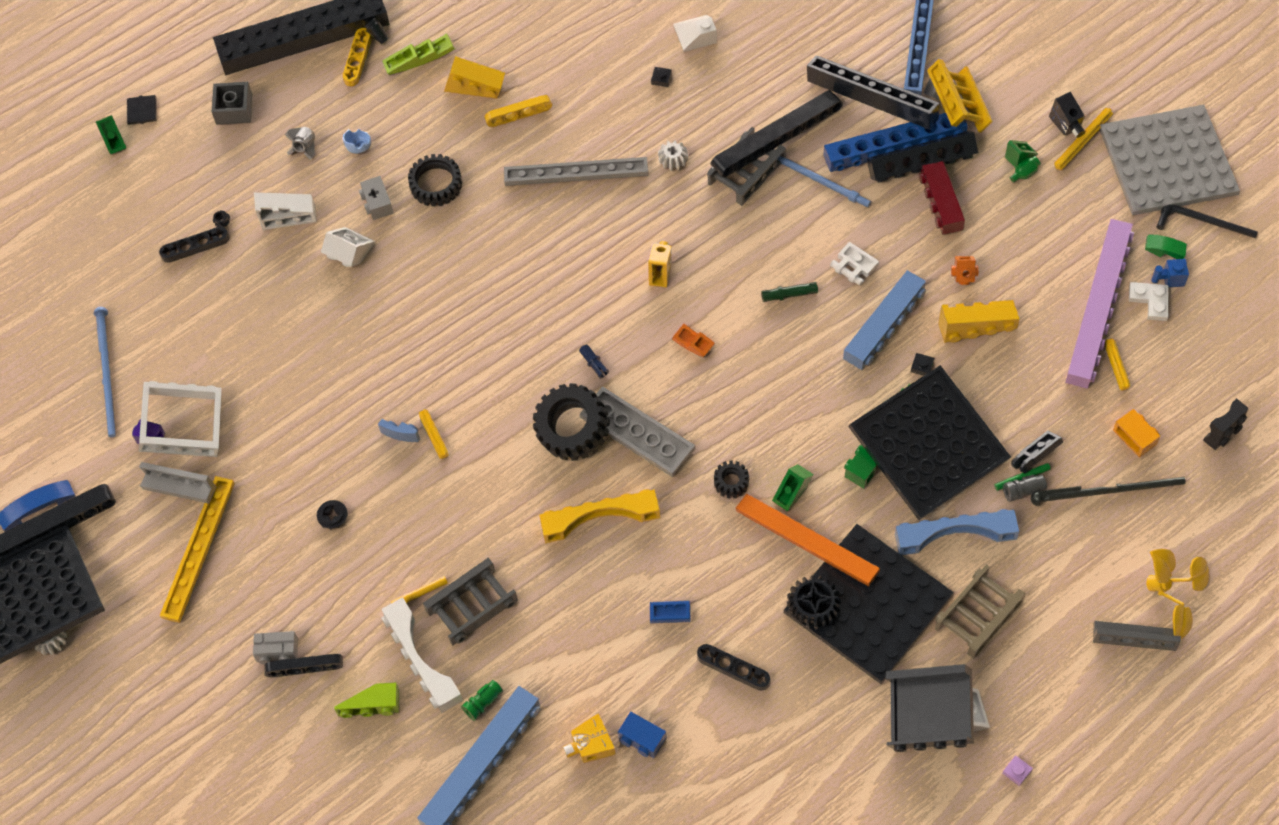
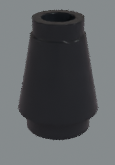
M376 18L371 19L365 24L366 32L380 44L389 39L380 21L376 20Z

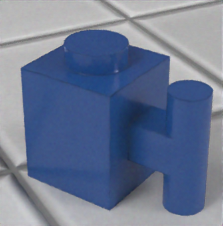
M1186 259L1167 260L1164 269L1162 266L1157 265L1151 279L1152 283L1156 284L1159 282V279H1164L1165 285H1168V288L1185 287L1189 276Z

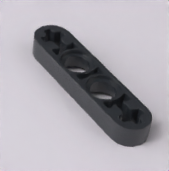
M216 227L165 244L160 248L159 254L164 262H174L226 244L229 240V234L226 228ZM201 239L208 240L204 245L198 244ZM183 245H190L188 250H181Z
M703 644L697 650V659L703 665L756 690H766L770 685L769 673L709 644ZM709 651L710 656H706V658H703V653ZM717 654L718 656L715 659V663H713L712 657L715 658V655ZM726 658L730 661V665L725 668L721 667L719 661ZM745 667L749 672L746 676H740L737 673L738 668ZM752 672H754V677H752V680H749ZM765 677V682L758 684V679Z
M326 654L271 661L264 664V674L266 677L273 678L337 670L343 667V656L341 654Z

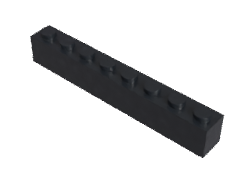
M817 55L807 65V81L929 130L939 119V102Z

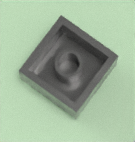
M249 82L213 84L211 113L216 125L251 123L253 94Z

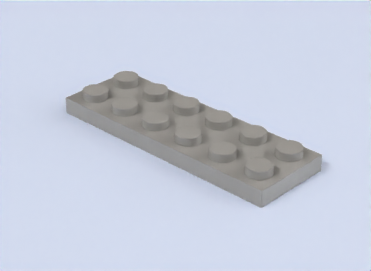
M603 386L596 393L609 414L607 416L610 419V425L607 426L609 430L608 436L671 477L675 475L695 450L694 444ZM583 409L579 415L581 419L587 421V412Z

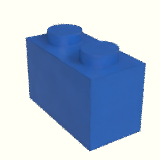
M631 711L618 730L619 741L627 747L633 746L638 749V753L644 757L650 756L655 758L667 738L665 730Z

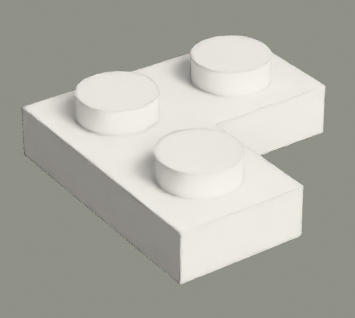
M1130 282L1129 302L1148 303V320L1167 321L1168 285Z

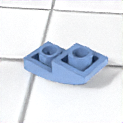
M381 419L378 423L380 432L390 438L405 442H419L420 440L418 429L412 424L407 425L401 422L397 426L394 422H388L384 419Z

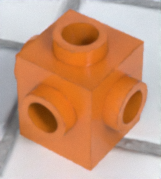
M955 256V265L951 266V277H954L955 281L959 282L960 285H969L970 282H975V276L979 274L978 265H975L976 260L974 256Z

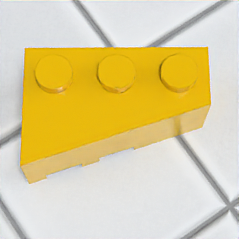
M455 56L444 92L497 99L505 72Z

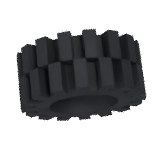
M729 460V464L725 461L723 466L718 465V470L715 469L714 487L717 493L720 492L722 497L726 494L728 499H730V495H733V499L737 498V494L741 497L749 486L748 470L745 469L743 464L739 466L738 461L733 464V460ZM734 474L738 476L739 481L735 485H728L724 482L725 476Z

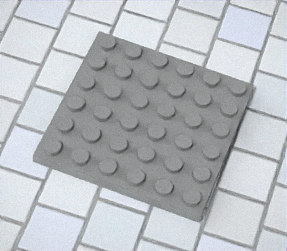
M1205 105L1100 124V133L1132 216L1158 211L1167 205L1184 206L1239 195L1240 189Z

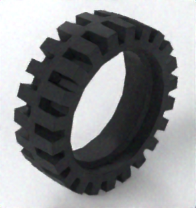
M431 154V158L426 155L424 160L418 159V164L414 162L413 168H410L408 173V183L413 197L422 204L424 202L426 206L430 203L431 207H435L436 203L439 206H443L442 202L448 204L450 203L449 199L453 201L455 195H459V190L462 188V176L457 163L453 159H449L448 156L443 158L442 154H438V157L435 154ZM431 169L447 170L452 175L451 184L437 192L422 190L418 185V180L422 174Z

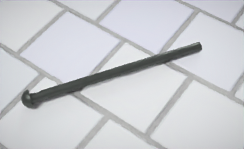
M1185 477L1129 484L1118 483L1115 487L1081 489L1082 486L1035 491L1030 499L1033 505L1040 506V502L1183 485L1186 483Z

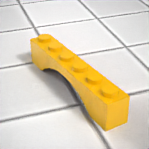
M644 489L635 494L626 493L616 498H604L594 503L585 502L580 506H567L562 510H549L539 514L545 544L564 540L578 526L598 517L623 516L639 522L659 519L660 509L655 489Z

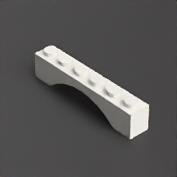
M403 597L382 608L381 610L384 614L381 617L387 628L391 627L393 630L391 636L395 643L400 642L403 648L400 651L405 660L410 659L412 662L410 668L414 675L421 677L422 681L419 683L424 692L429 691L432 697L429 700L434 709L439 708L441 713L462 702V696L451 677L431 669L417 654L413 642L415 619Z

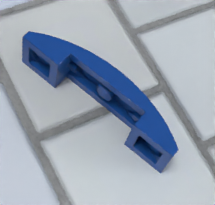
M63 480L42 486L6 506L0 512V525L3 531L6 532L22 524L21 519L55 502L60 505L75 497L76 495L69 481Z

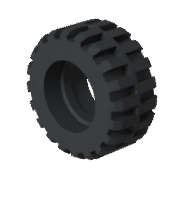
M570 383L569 387L562 384L559 385L557 390L555 388L550 389V394L547 396L544 394L541 397L543 400L541 404L537 403L535 407L537 413H533V420L536 422L533 423V429L536 432L537 439L547 451L555 457L559 456L562 460L570 458L572 461L578 460L580 456L585 459L589 457L588 453L591 451L593 454L598 451L596 447L598 445L602 446L605 442L603 437L608 436L609 430L607 426L610 425V419L607 417L609 414L606 407L596 393L588 390L586 386L580 385L578 387L576 383ZM571 408L586 410L587 421L580 432L568 437L559 436L556 433V423L562 413Z

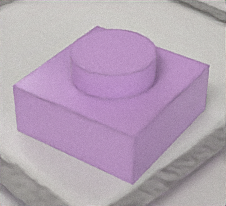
M1015 755L1002 774L1020 786L1033 768Z

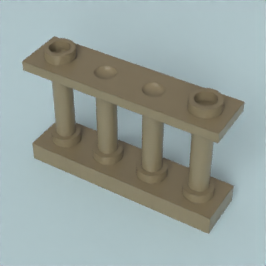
M987 564L982 570L979 568L974 573L971 583L945 612L941 611L935 619V630L939 631L943 625L948 627L968 643L969 649L967 654L973 659L1021 605L1026 594L1020 589L1015 594H1010L987 577L989 571ZM982 582L1005 599V606L997 608L976 592V587ZM968 597H971L993 614V620L990 623L983 621L963 606L962 603ZM956 610L980 628L981 633L978 637L971 636L949 619Z

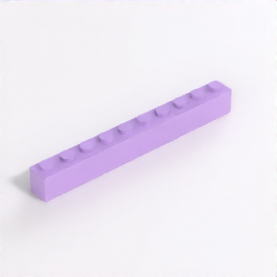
M1110 219L1065 383L1087 389L1090 382L1094 383L1097 372L1093 371L1094 366L1098 367L1101 355L1097 354L1099 350H1103L1105 340L1102 339L1103 334L1107 335L1109 324L1106 321L1111 319L1114 310L1110 306L1111 303L1115 304L1118 295L1114 291L1115 288L1120 287L1122 277H1119V273L1124 272L1126 262H1123V258L1128 257L1130 250L1127 243H1131L1134 232L1131 231L1133 225L1131 223Z

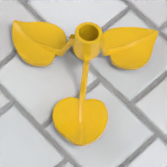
M1169 549L1152 550L1149 553L1153 559L1155 575L1148 576L1146 581L1147 589L1149 591H1157L1159 596H1164L1179 604L1173 610L1174 636H1181L1182 639L1192 628L1193 617L1191 609L1184 607L1183 602L1165 592L1171 589L1172 582L1192 581V587L1195 591L1204 590L1210 577L1207 561L1203 557H1195L1190 564L1191 577L1170 579L1172 577L1171 572L1176 567L1174 553Z

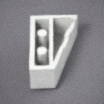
M254 192L255 211L263 230L316 222L315 204L311 194Z

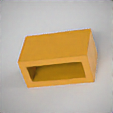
M1134 409L1118 419L1113 428V431L1139 458L1155 447L1160 439L1157 429L1151 427L1145 421L1144 416L1137 413Z

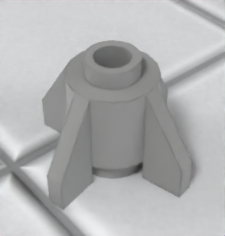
M307 127L289 129L285 135L292 141V147L288 150L287 154L290 155L294 151L304 152L311 160L315 155L314 132Z

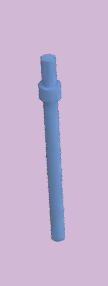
M779 157L778 160L781 161V164L848 197L849 201L857 202L867 208L871 205V201L860 196V193L854 190L850 191L785 157Z

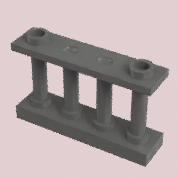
M751 127L748 131H745L738 142L754 134L755 128ZM780 144L776 150L773 149L766 154L769 157L765 161L761 162L756 159L751 162V164L758 168L754 173L750 174L743 168L736 171L735 173L747 180L743 185L739 186L727 177L723 178L713 167L707 173L708 185L711 186L716 180L720 181L736 192V203L742 206L781 164V161L778 160L779 157L786 158V148Z
M489 557L423 603L428 615L438 614L451 631L448 638L452 646L463 642L470 633L504 609L514 606L518 600L514 589L507 593L492 575L495 569ZM483 579L487 580L500 596V599L492 605L476 586ZM466 591H470L485 609L476 616L472 614L460 598L461 594ZM450 602H454L468 620L459 628L444 610V606Z

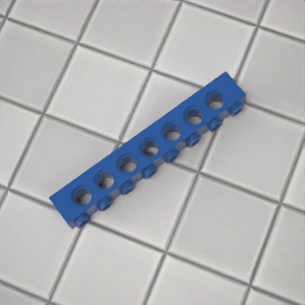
M942 113L939 114L938 121L930 130L908 122L824 145L823 156L830 172L841 171L848 167H856L867 163L866 158L965 132L968 125L964 119L957 127L951 126L947 114Z

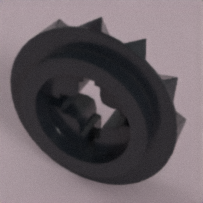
M329 500L318 508L316 516L318 523L323 528L332 530L333 528H340L343 523H346L348 512L342 502ZM334 509L337 516H334L331 521L328 515H331Z

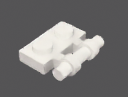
M849 242L838 253V258L842 261L838 263L833 260L830 264L836 273L843 274L848 278V281L861 286L864 279L859 276L863 274L868 277L879 265V261ZM849 265L855 270L852 272L846 266Z

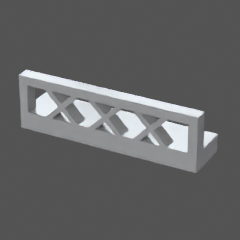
M141 462L139 466L145 473L140 485L143 490L210 503L217 488L207 475Z

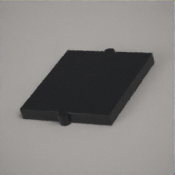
M140 95L139 97L127 98L128 125L157 121L156 95Z

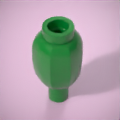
M1033 156L1032 158L1027 157L1016 166L1015 173L1010 176V180L1014 183L1018 179H1027L1038 171V166L1041 165L1039 159Z

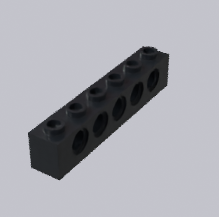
M965 131L866 159L870 178L880 183L887 181L888 177H903L906 172H921L923 165L941 161L951 164L955 163L958 158L963 160L973 158V154L978 153L975 133L973 131ZM959 144L960 150L955 153L954 146ZM942 148L943 154L941 157H938L937 151ZM925 153L926 159L921 162L920 155ZM908 157L909 163L904 167L902 164L903 159ZM891 162V169L886 171L885 165Z

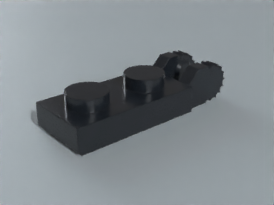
M1047 430L1012 459L1011 466L1015 469L1020 468V472L1024 474L1028 473V471L1032 470L1034 464H1037L1063 443L1062 437Z

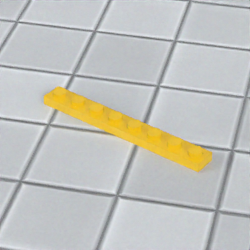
M215 476L213 483L217 488L210 503H204L159 615L161 619L180 623L235 485L233 480Z

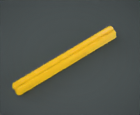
M1104 108L1085 129V134L1077 138L1054 162L1057 170H1063L1101 129L1100 124H1105L1112 117V109Z

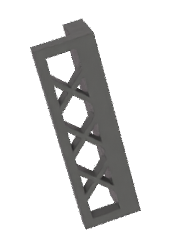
M1094 621L1093 643L1176 651L1181 642V636H1174L1172 628Z

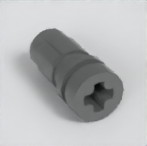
M1030 475L1023 477L1021 481L1014 480L1003 484V492L1009 502L1022 499L1025 495H1032L1035 491L1047 489V483L1043 475Z

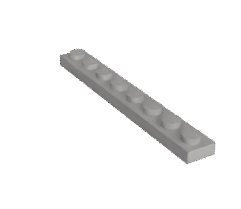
M647 157L504 167L505 186L648 176Z

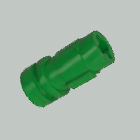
M491 680L488 684L481 687L474 697H470L461 708L471 720L475 721L480 717V714L485 712L484 709L498 698L503 689L496 681Z

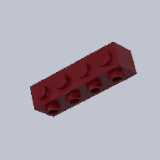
M944 162L923 165L919 174V180L921 184H924L926 199L930 200V211L932 214H935L937 229L940 228L942 235L963 231L965 219Z

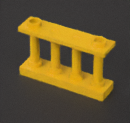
M938 59L927 70L951 126L957 127L965 119L973 121L978 132L981 133L993 122L967 66L959 73L948 71L944 60Z

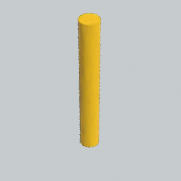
M444 576L390 603L402 597L406 603L448 584Z

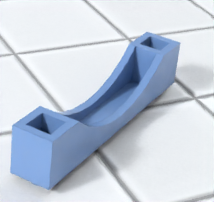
M1002 509L994 513L981 512L977 515L969 516L965 514L951 519L943 517L936 521L922 520L914 524L902 523L896 526L895 538L898 553L909 555L919 553L932 541L954 533L978 534L996 542L1017 540L1019 528L1015 511Z

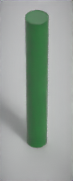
M1045 463L1033 468L1028 473H1020L995 483L994 487L996 491L1002 490L1003 484L1006 482L1021 481L1023 477L1039 475L1051 470L1049 463Z

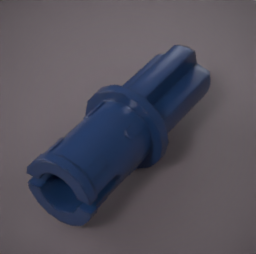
M589 345L581 346L579 352L588 362V367H592L600 379L604 377L603 373L607 375L609 370L600 361V356H597Z

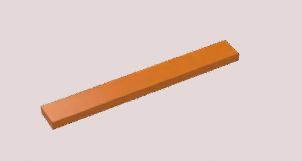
M746 494L736 507V512L867 586H870L880 572L879 567L749 494Z

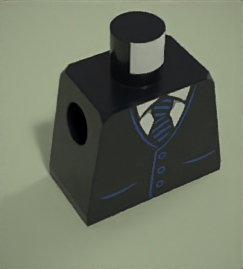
M1071 91L1055 98L1049 114V118L1063 135L1073 133L1076 138H1079L1085 134V130L1081 126L1085 116Z

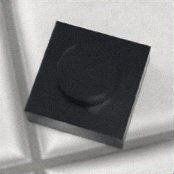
M655 67L651 78V85L668 87L672 69Z
M916 353L910 372L922 376L926 375L931 371L935 358Z

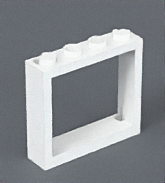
M156 381L144 382L139 452L217 457L219 449L221 388L212 385L205 387L195 384L180 385L173 382L168 384ZM149 395L215 400L213 441L146 437Z

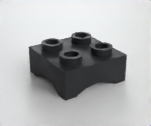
M1236 398L1232 402L1230 410L1224 416L1215 418L1210 423L1211 432L1204 437L1203 441L1214 450L1220 445L1224 447L1231 439L1230 436L1233 433L1236 435L1243 428L1242 424L1247 419L1246 413L1249 408Z

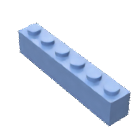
M907 270L846 346L843 359L860 370H863L866 365L869 366L874 359L875 353L880 352L884 347L886 339H890L893 336L896 326H900L904 322L907 312H912L918 298H923L926 293V281Z

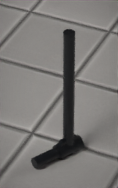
M1178 205L1163 207L1156 226L1157 229L1163 230L1168 216L1175 212L1252 238H1256L1258 231Z

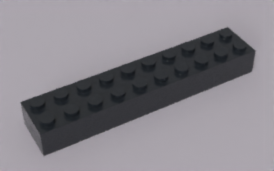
M332 0L214 36L213 40L226 76L355 36L356 31L360 28H365V24L373 18L379 20L382 27L388 26L390 23L383 0Z

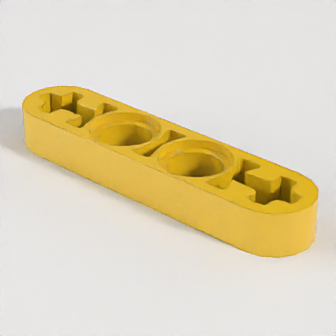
M360 28L356 31L344 68L343 80L349 87L359 83L370 48L372 36L366 32V28ZM357 48H363V49H364V50H363L362 52H360V53L355 52V50H356ZM359 62L358 66H351V63Z
M541 95L491 110L485 114L484 118L489 127H496L546 112L551 109L552 102L548 95Z

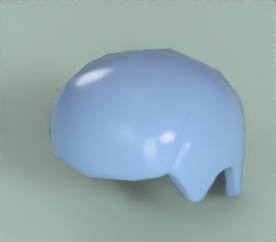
M360 129L356 132L347 130L343 134V143L349 152L359 154L369 149L371 137L367 132Z

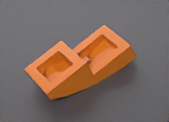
M684 323L672 337V340L703 358L715 344L703 333H696Z

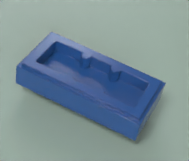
M690 601L650 602V623L691 622Z

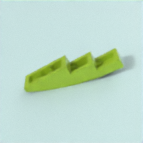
M446 33L433 42L427 39L415 47L410 44L382 60L387 74L391 75L424 65L455 50L449 35Z

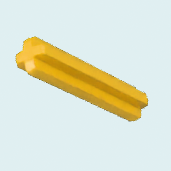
M1113 338L1107 339L1104 346L1119 389L1121 391L1128 390L1130 382L1116 342Z
M427 409L420 411L419 417L439 458L444 459L448 457V450Z

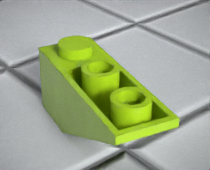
M396 682L374 684L334 706V710L342 718H351L353 715L371 717L373 714L391 716L393 713H399L398 685Z

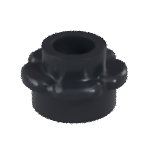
M220 210L213 215V223H215L216 227H225L230 223V215L225 211Z

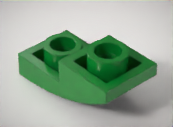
M1149 234L1146 238L1145 250L1160 258L1167 254L1175 259H1184L1187 244L1174 238Z

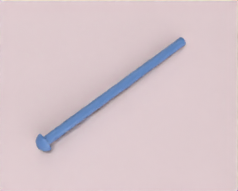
M97 307L94 310V316H96L99 352H101L108 437L112 438L116 436L105 322V316L108 315V311L105 307Z

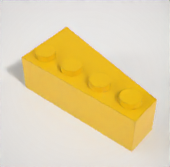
M1014 300L991 301L988 305H984L981 302H974L972 306H964V303L956 304V307H949L948 304L941 305L938 325L944 343H955L962 339H974L982 335H994L1002 331L1010 332L1018 328L1020 320Z

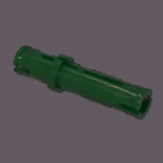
M817 282L788 287L777 286L775 289L762 290L761 298L763 302L772 300L783 301L790 297L817 294L818 285Z

